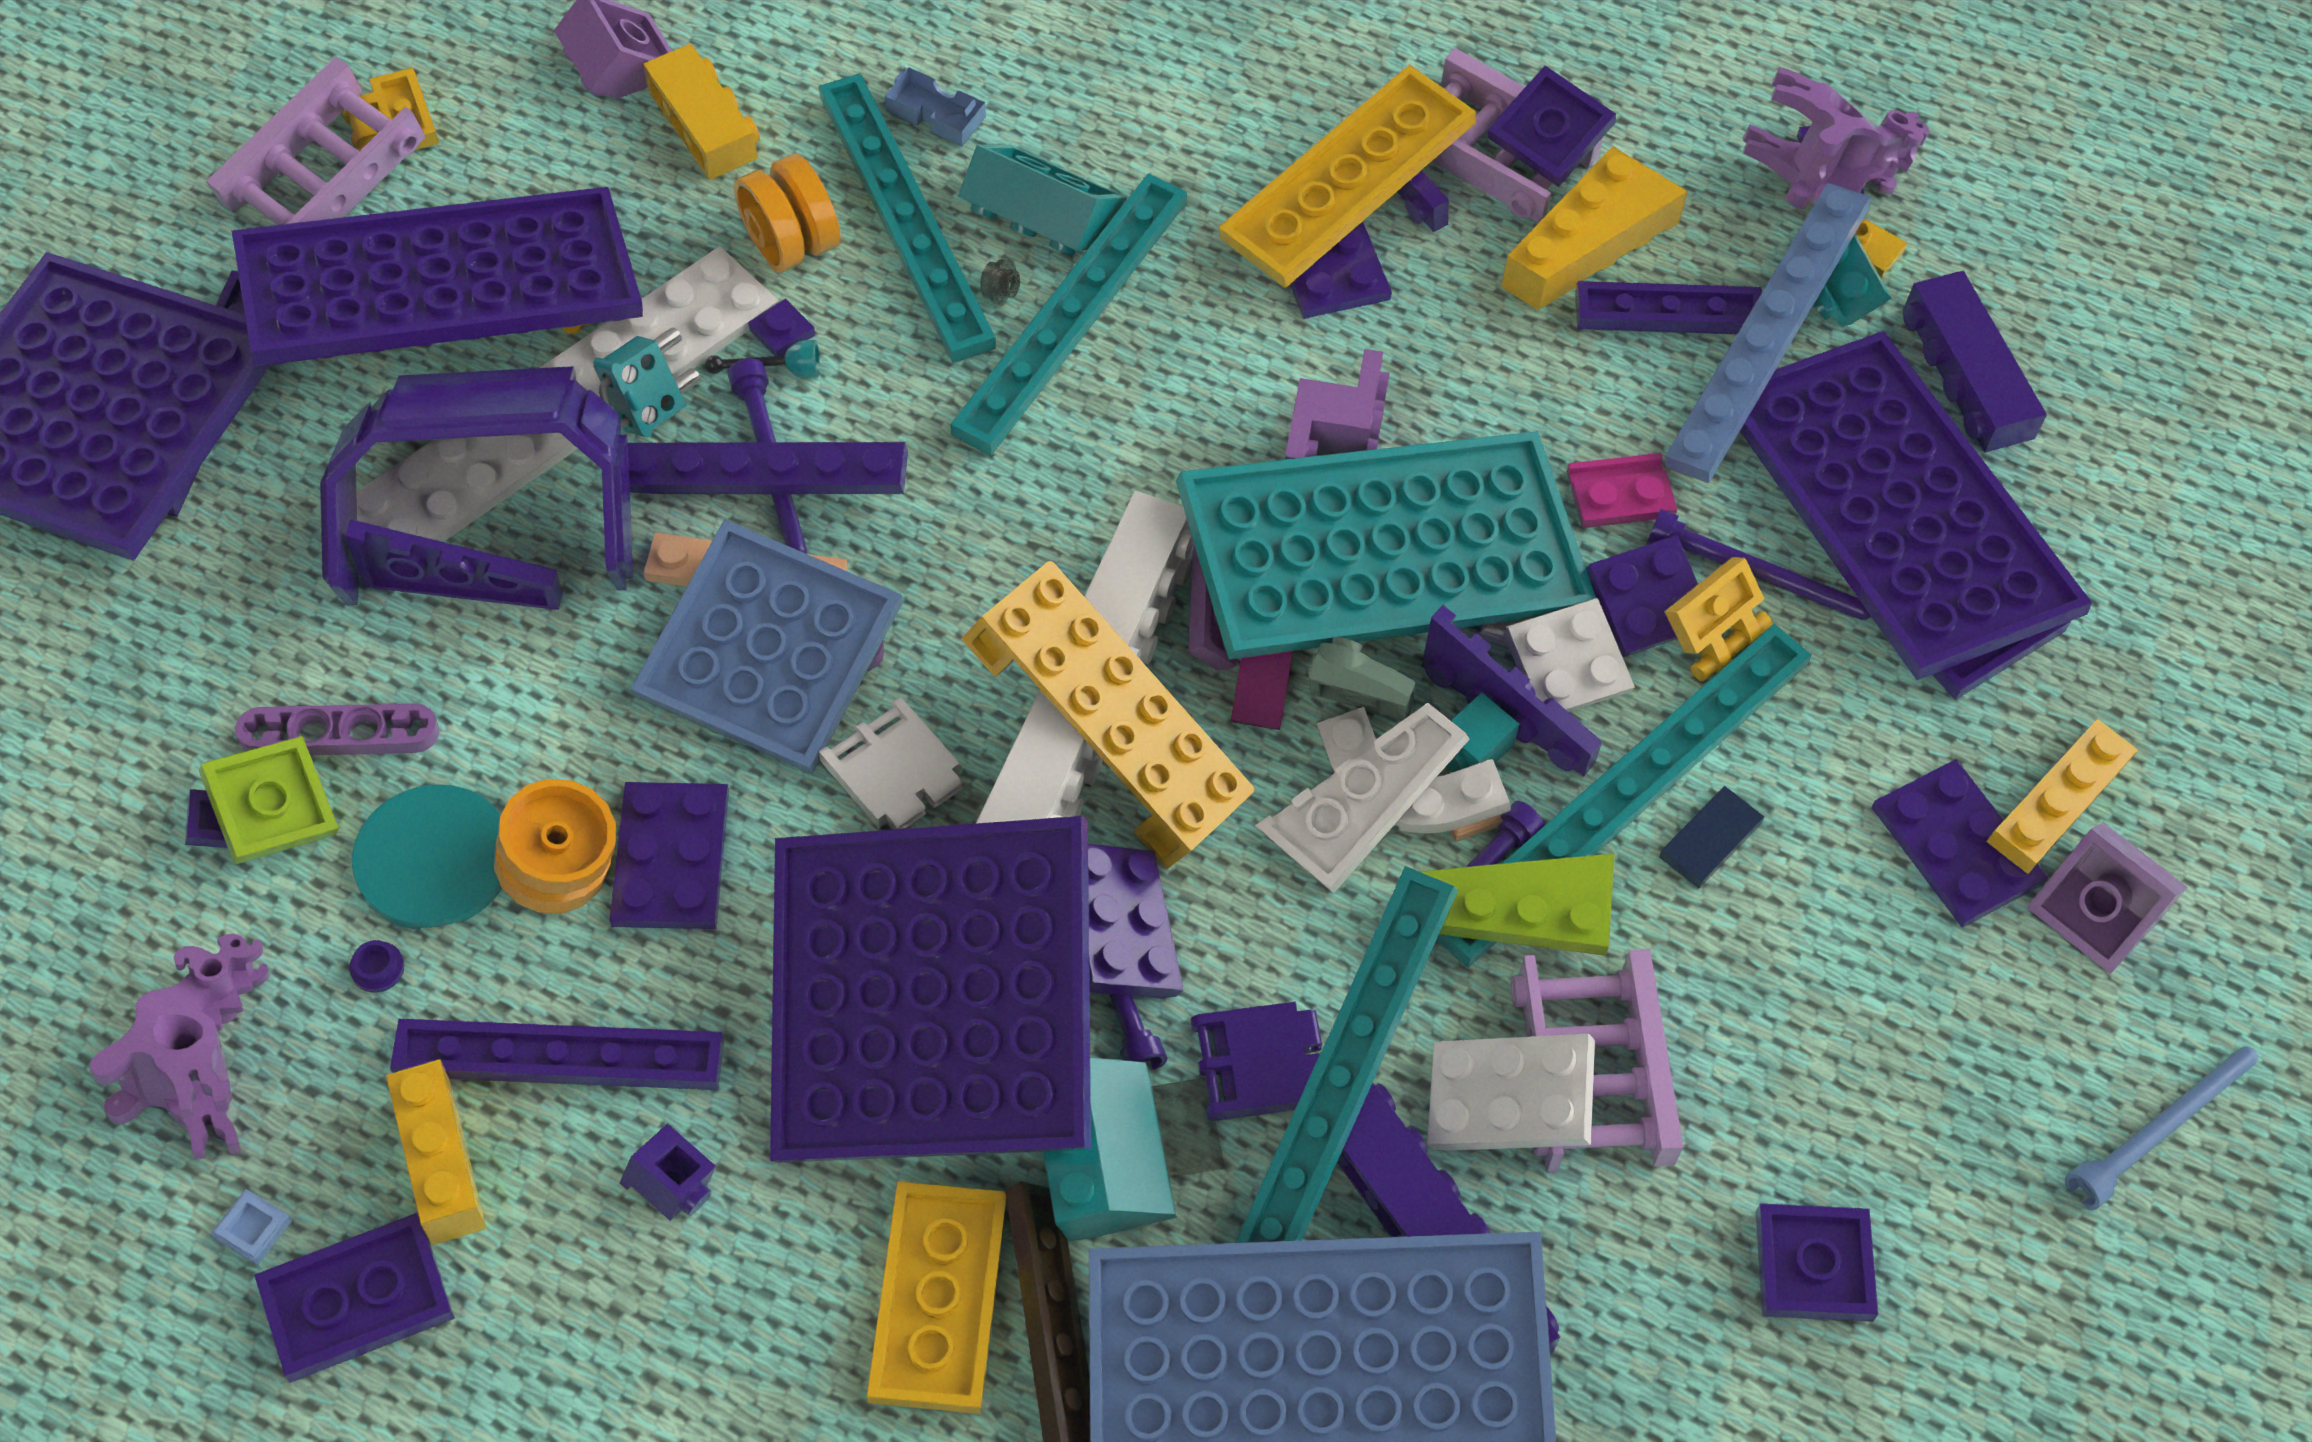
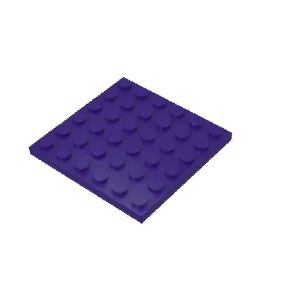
M46 252L0 312V515L135 561L270 367V365L253 366L245 314Z
M1083 816L775 838L770 1161L810 1162L1091 1149L1088 820Z

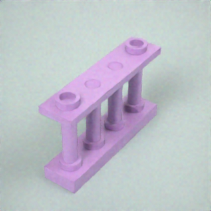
M1454 48L1445 58L1441 86L1445 87V90L1459 100L1466 99L1482 109L1476 115V123L1432 162L1507 204L1516 216L1520 218L1529 217L1539 223L1547 215L1551 192L1547 189L1551 186L1552 182L1539 173L1530 181L1509 169L1517 158L1504 149L1492 159L1472 148L1525 86ZM1603 138L1580 164L1587 168L1593 165L1599 158Z
M335 56L206 182L219 202L234 213L244 204H250L277 225L342 218L406 156L411 155L425 138V135L413 112L407 107L391 120L360 98L359 95L363 91L350 67ZM343 110L349 111L378 133L360 152L327 128ZM312 141L318 143L346 164L328 183L294 159ZM280 172L314 196L295 215L262 191Z
M1650 949L1629 950L1622 970H1617L1613 976L1538 979L1535 955H1525L1519 974L1513 975L1511 978V996L1514 1007H1523L1527 1037L1589 1033L1595 1040V1047L1625 1045L1626 1050H1635L1637 1067H1633L1631 1073L1594 1075L1593 1097L1633 1095L1635 1100L1643 1099L1645 1117H1641L1639 1123L1591 1126V1145L1533 1147L1535 1156H1544L1546 1173L1558 1171L1564 1156L1563 1149L1641 1145L1642 1150H1651L1653 1167L1675 1165L1682 1152L1683 1141ZM1617 997L1619 1002L1627 1001L1629 1018H1625L1623 1024L1545 1027L1542 1007L1543 1000Z

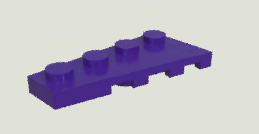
M1443 604L1431 617L1421 665L1429 679L1442 688L1451 686L1466 697L1468 704L1479 694H1485L1519 723L1517 740L1523 743H1530L1532 741L1548 752L1550 760L1558 768L1564 771H1571L1573 769L1582 776H1585L1596 763L1602 740L1553 698H1548L1544 702L1536 696L1535 689L1529 682L1530 678L1516 666L1512 670H1505L1487 653L1492 647L1477 633L1469 639L1451 623L1456 615Z

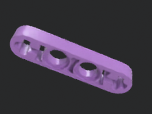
M415 703L258 707L243 713L235 725V734L244 751H249L286 741L281 735V732H285V722H288L287 734L289 739L299 737L302 728L309 723H322L326 726L325 733L315 741H305L310 756L418 753L432 747L440 733L432 710L425 705ZM387 720H392L394 728H390L392 734L391 738H387ZM421 720L423 728L418 729L417 736H408L406 729L411 728L412 721ZM369 721L378 725L375 734L368 739L356 740L350 737L351 730L360 722ZM259 724H267L269 731L263 733L262 739L254 740L251 733L258 730Z

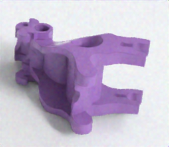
M1779 67L1772 80V85L1775 86V89L1771 95V100L1799 111L1811 120L1812 124L1801 143L1779 139L1767 131L1749 124L1743 136V141L1746 143L1743 154L1765 164L1780 177L1790 182L1792 186L1785 197L1786 200L1794 207L1804 209L1810 203L1817 201L1827 183L1860 193L1865 183L1871 181L1873 184L1879 185L1877 188L1879 192L1891 194L1897 186L1893 176L1898 168L1905 172L1909 170L1915 159L1918 146L1924 144L1930 131L1927 125L1918 120L1919 115L1917 113L1908 112L1905 114L1896 110L1887 112L1881 125L1877 126L1827 83L1816 82L1799 73Z
M226 934L219 937L217 942L221 949L217 954L195 946H184L177 950L174 955L176 968L180 971L185 969L186 964H189L187 976L173 987L151 991L141 996L137 1000L136 1019L131 1029L118 1041L98 1052L90 1061L92 1077L98 1084L110 1085L119 1080L121 1090L112 1094L105 1101L104 1105L106 1116L113 1124L123 1125L130 1122L147 1107L158 1106L165 1108L171 1113L173 1120L183 1126L190 1135L192 1153L195 1160L206 1158L205 1145L210 1141L206 1130L207 1125H213L217 1138L226 1141L230 1154L241 1153L237 1133L233 1123L227 1117L232 1095L227 1064L218 1031L223 1029V1024L231 1022L238 1013L243 1012V1005L239 995L251 992L253 987L267 981L269 970L266 964H261L258 970H255L252 966V961L262 956L264 951L261 940H254L253 944L249 946L245 939L237 934Z

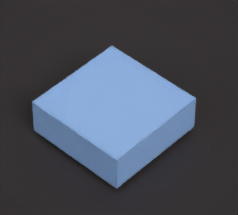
M245 1189L210 1235L219 1243L258 1266L293 1220L288 1214Z

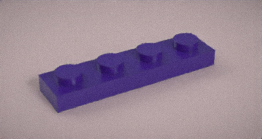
M1578 281L1575 290L1577 329L1738 334L1762 294V287Z

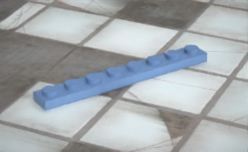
M1831 183L1826 184L1665 455L1666 468L1710 483L1870 209L1871 196Z

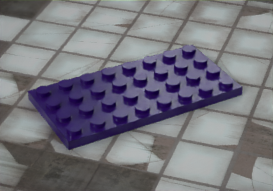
M609 187L231 230L254 367L643 317L641 296Z
M1884 331L1786 365L1774 371L1742 426L1740 433L1916 680L2088 614L2092 601Z

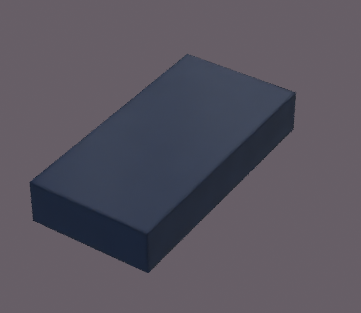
M1724 785L1661 850L1659 858L1700 889L1762 824L1765 816Z

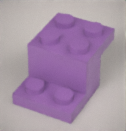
M1364 349L1358 387L1300 378L1285 460L1377 449L1390 372L1380 371L1383 358L1382 351Z

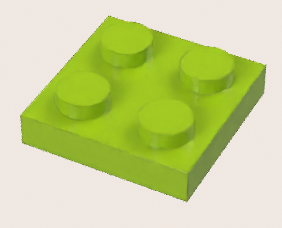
M303 736L201 763L199 773L234 865L335 835L339 829Z

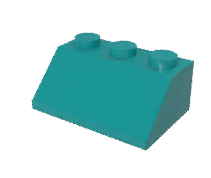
M976 145L958 197L972 203L970 210L991 219H996L997 215L1011 221L1009 227L1014 231L1031 237H1035L1036 233H1039L1051 239L1049 246L1070 255H1075L1076 251L1088 250L1127 200L1126 196L1012 145Z
M1090 1057L1091 1149L1043 1151L1055 1223L1069 1242L1095 1238L1177 1218L1147 1064L1144 1062Z

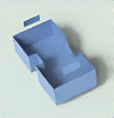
M904 67L895 78V85L885 96L887 112L917 126L922 120L930 123L932 133L960 146L966 143L986 117L984 101L960 90L956 92V95L947 94L939 88L936 79L910 67L906 71Z

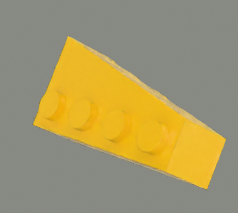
M1612 146L1508 254L1501 287L1539 311L1576 288L1578 281H1584L1596 272L1605 270L1616 263V260L1633 249H1639L1650 242L1654 236L1664 230L1668 231L1679 224L1688 191Z

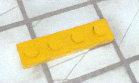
M2097 719L1997 827L1986 842L2029 874L2131 760L2138 749Z

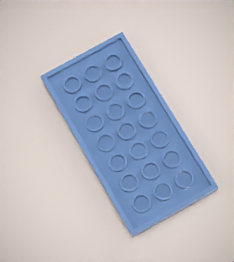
M1541 1232L1089 1249L1090 1442H1556Z

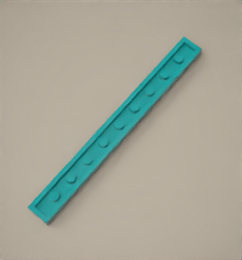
M1773 624L1502 864L1597 854L1808 665L1812 654L1776 624ZM1440 934L1437 937V941L1467 968L1497 943L1495 941Z

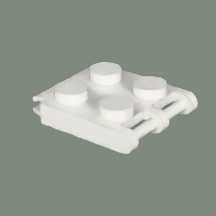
M901 697L891 702L892 709L868 725L865 722H861L855 726V733L832 749L825 746L819 751V759L878 829L886 823L892 830L905 829L926 815L924 811L926 808L921 799L924 798L935 809L963 789L961 786L963 782L958 776L960 773V763ZM896 717L900 719L880 734L876 735L874 733ZM860 741L863 743L862 746L841 760L837 758Z

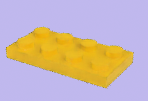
M897 1181L867 1390L868 1403L981 1414L1006 1216V1192Z

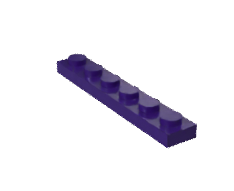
M905 442L628 443L630 492L648 494H904L908 449Z
M398 1018L390 1070L392 1073L440 1059L449 1079L719 1090L724 1038L722 1032Z

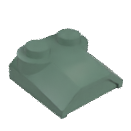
M1333 637L1331 644H1320L1308 676L1311 695L1357 708L1364 707L1367 711L1402 721L1410 715L1416 691L1415 681L1388 666L1370 659L1367 655L1361 653L1362 645L1353 640Z

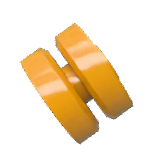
M792 153L772 162L770 176L762 170H755L735 179L733 186L735 200L750 238L775 272L782 273L802 264L805 250L811 255L819 256L839 246L841 241L840 227L828 193L817 173L799 153Z
M545 779L528 784L508 800L500 816L495 846L494 870L502 889L517 904L538 913L562 914L583 907L600 892L611 865L616 841V822L608 804L593 789L575 781L563 779Z

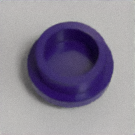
M380 940L365 942L356 949L349 964V971L352 980L360 989L366 992L378 993L392 988L399 982L404 973L405 965L400 951L394 945Z

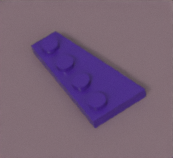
M350 519L345 537L365 588L559 610L563 592L557 570Z

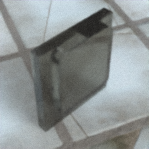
M1206 1078L1152 1086L1169 1178L1225 1169L1216 1121L1207 1119L1206 1106L1210 1104Z

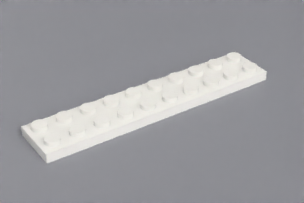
M719 246L641 299L643 317L608 321L540 368L574 366L576 381L587 391L591 390L600 397L599 386L601 382L593 367L595 358H605L636 336L654 340L673 327L680 332L679 335L682 336V341L664 352L663 356L675 379L688 369L696 368L706 361L709 356L716 354L749 331L748 322L778 304L779 300ZM608 398V405L613 408V406H612V404H611V402H610V400H609V398ZM560 433L434 439L356 492L357 521L444 542L578 448Z

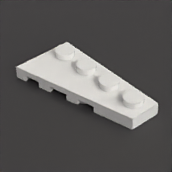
M1426 703L1374 740V746L1353 761L1349 758L1334 769L1335 773L1312 790L1307 788L1291 799V805L1274 817L1267 816L1255 826L1334 894L1469 741V737L1432 705Z

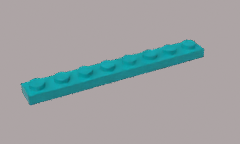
M861 73L819 85L820 99L952 363L996 349V337Z
M1149 173L1144 177L952 421L950 427L953 437L992 456L1186 205V191Z
M1407 866L1404 867L1235 1243L1302 1241L1458 893L1455 886Z

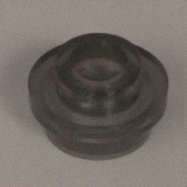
M999 259L997 262L991 261L987 263L981 275L980 289L984 298L990 299L995 305L1004 306L1008 298H1014L1017 295L1020 287V274L1016 271V267L1011 260Z

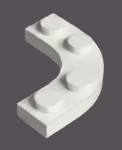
M1364 707L1317 723L1334 773V769L1349 758L1353 761L1374 746L1376 738ZM1493 759L1444 776H1437L1395 825L1399 827L1400 831L1410 833H1440L1459 829L1510 811V801Z

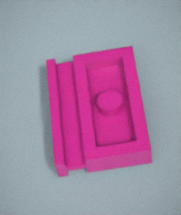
M1655 453L1568 463L1566 472L1571 484L1581 527L1589 528L1656 520L1660 509L1676 514L1678 509L1667 472L1663 470L1662 454Z

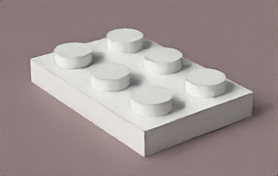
M1589 1033L1434 1042L1427 1145L1432 1149L1445 1151L1591 1145L1595 1040Z

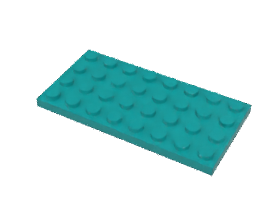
M1538 431L1181 471L1176 480L1229 660L1318 648L1321 643L1331 644L1333 637H1342L1355 642L1427 633L1431 617L1443 604L1456 615L1451 623L1457 628L1535 618L1596 599Z

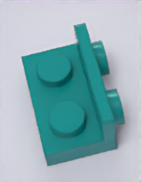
M1856 233L1814 303L1816 310L1824 320L1832 317L1842 327L1855 323L1892 298Z

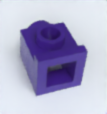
M666 1124L630 1157L619 1183L626 1190L630 1187L634 1188L671 1221L681 1211H684L690 1217L702 1207L712 1193L707 1185L717 1166L673 1127Z

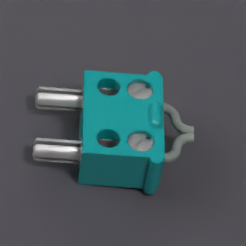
M671 327L654 340L636 336L605 358H595L593 361V367L601 382L599 386L600 398L607 404L609 398L614 410L621 419V426L625 431L647 438L650 437L652 429L687 406L682 394L701 380L699 373L694 368L688 369L674 379L666 363L663 353L682 341V336L679 335L680 332L676 328Z

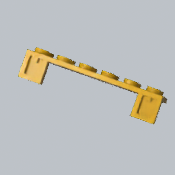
M1046 562L986 612L961 638L994 677L998 676L1015 661L1136 796L1151 815L1135 828L1133 833L1149 850L1155 852V857L1167 869L1191 852L1254 792L1253 785L1054 562Z

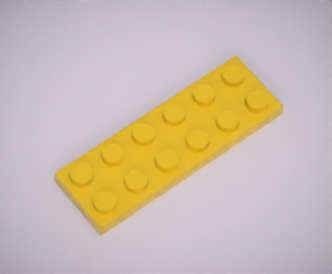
M1409 64L1218 227L1220 239L1286 288L1476 123V111Z

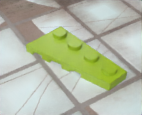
M1615 853L1419 871L1451 884L1458 890L1441 928L1440 935L1603 956L1607 954L1610 939Z

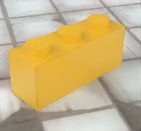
M690 43L643 63L648 92L709 180L758 159L756 142L760 141L758 129L750 116L743 117L740 113L738 102L732 90L728 86L723 88L718 82L716 70L708 57L701 58Z
M441 1060L386 1075L420 1223L431 1245L487 1229L452 1085Z

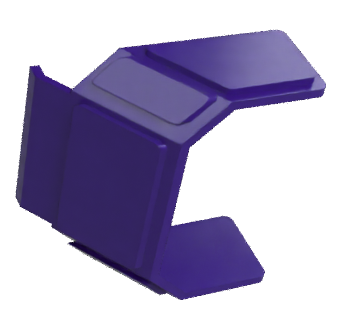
M574 366L399 375L393 389H388L372 407L370 401L343 429L320 481L322 576L324 581L347 606L358 605L359 573L345 535L350 519L357 521L356 463L376 442L560 433L602 469L606 571L616 590H627V579L633 578L628 438L627 434L621 435V419L619 415L591 390L587 391L576 381Z

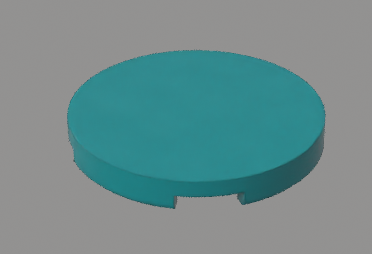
M453 785L420 786L393 796L368 817L354 843L352 869L362 897L379 916L393 924L410 929L421 930V928L440 927L458 921L464 922L485 909L502 889L494 870L495 846L500 813L488 800L479 794Z

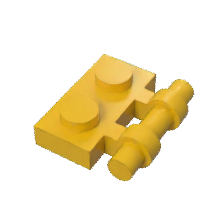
M413 67L369 79L373 92L359 95L360 98L391 120L405 107L410 109L425 135V138L419 143L416 150L439 144L436 130ZM343 110L344 121L351 125L353 131L351 134L352 145L360 152L378 133L349 111Z
M1730 558L1664 611L1684 653L1698 654L1702 651L1700 653L1701 659L1690 667L1693 676L1701 682L1705 681L1715 672L1718 674L1732 661L1734 656L1745 647L1747 648L1762 633L1772 626V620L1767 613L1758 611L1754 615L1752 609L1764 600V596L1746 558ZM1731 627V634L1723 640L1721 634Z

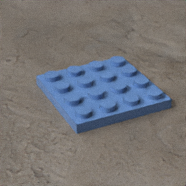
M724 519L633 683L631 691L634 696L813 774L820 761L819 751L828 746L903 603L902 596L895 591Z

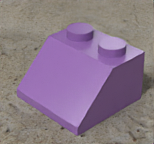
M576 0L554 29L564 47L563 52L565 56L574 63L580 73L582 84L588 91L597 96L607 95L619 99L647 88L643 63L672 51L649 13L612 0Z
M2102 822L2088 831L2026 908L2111 974L2156 926L2188 887L2106 823Z

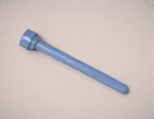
M2251 1047L2238 1049L2103 1161L2094 1160L2092 1162H2082L2066 1175V1187L2073 1193L2080 1186L2089 1196L2082 1203L2088 1210H2097L2114 1195V1187L2117 1185L2116 1178L2253 1067L2258 1060L2257 1052Z

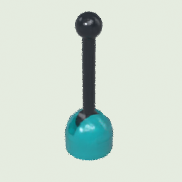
M803 340L793 344L787 350L785 356L722 359L717 355H711L705 361L707 371L712 374L720 373L723 369H728L734 363L743 359H758L763 362L764 366L786 365L793 375L800 378H819V370L816 369V363H820V353L817 340Z

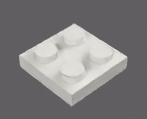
M1598 598L1507 626L1503 632L1517 668L1531 679L1529 682L1534 687L1536 696L1543 702L1548 698H1553L1570 712L1632 692L1635 688Z

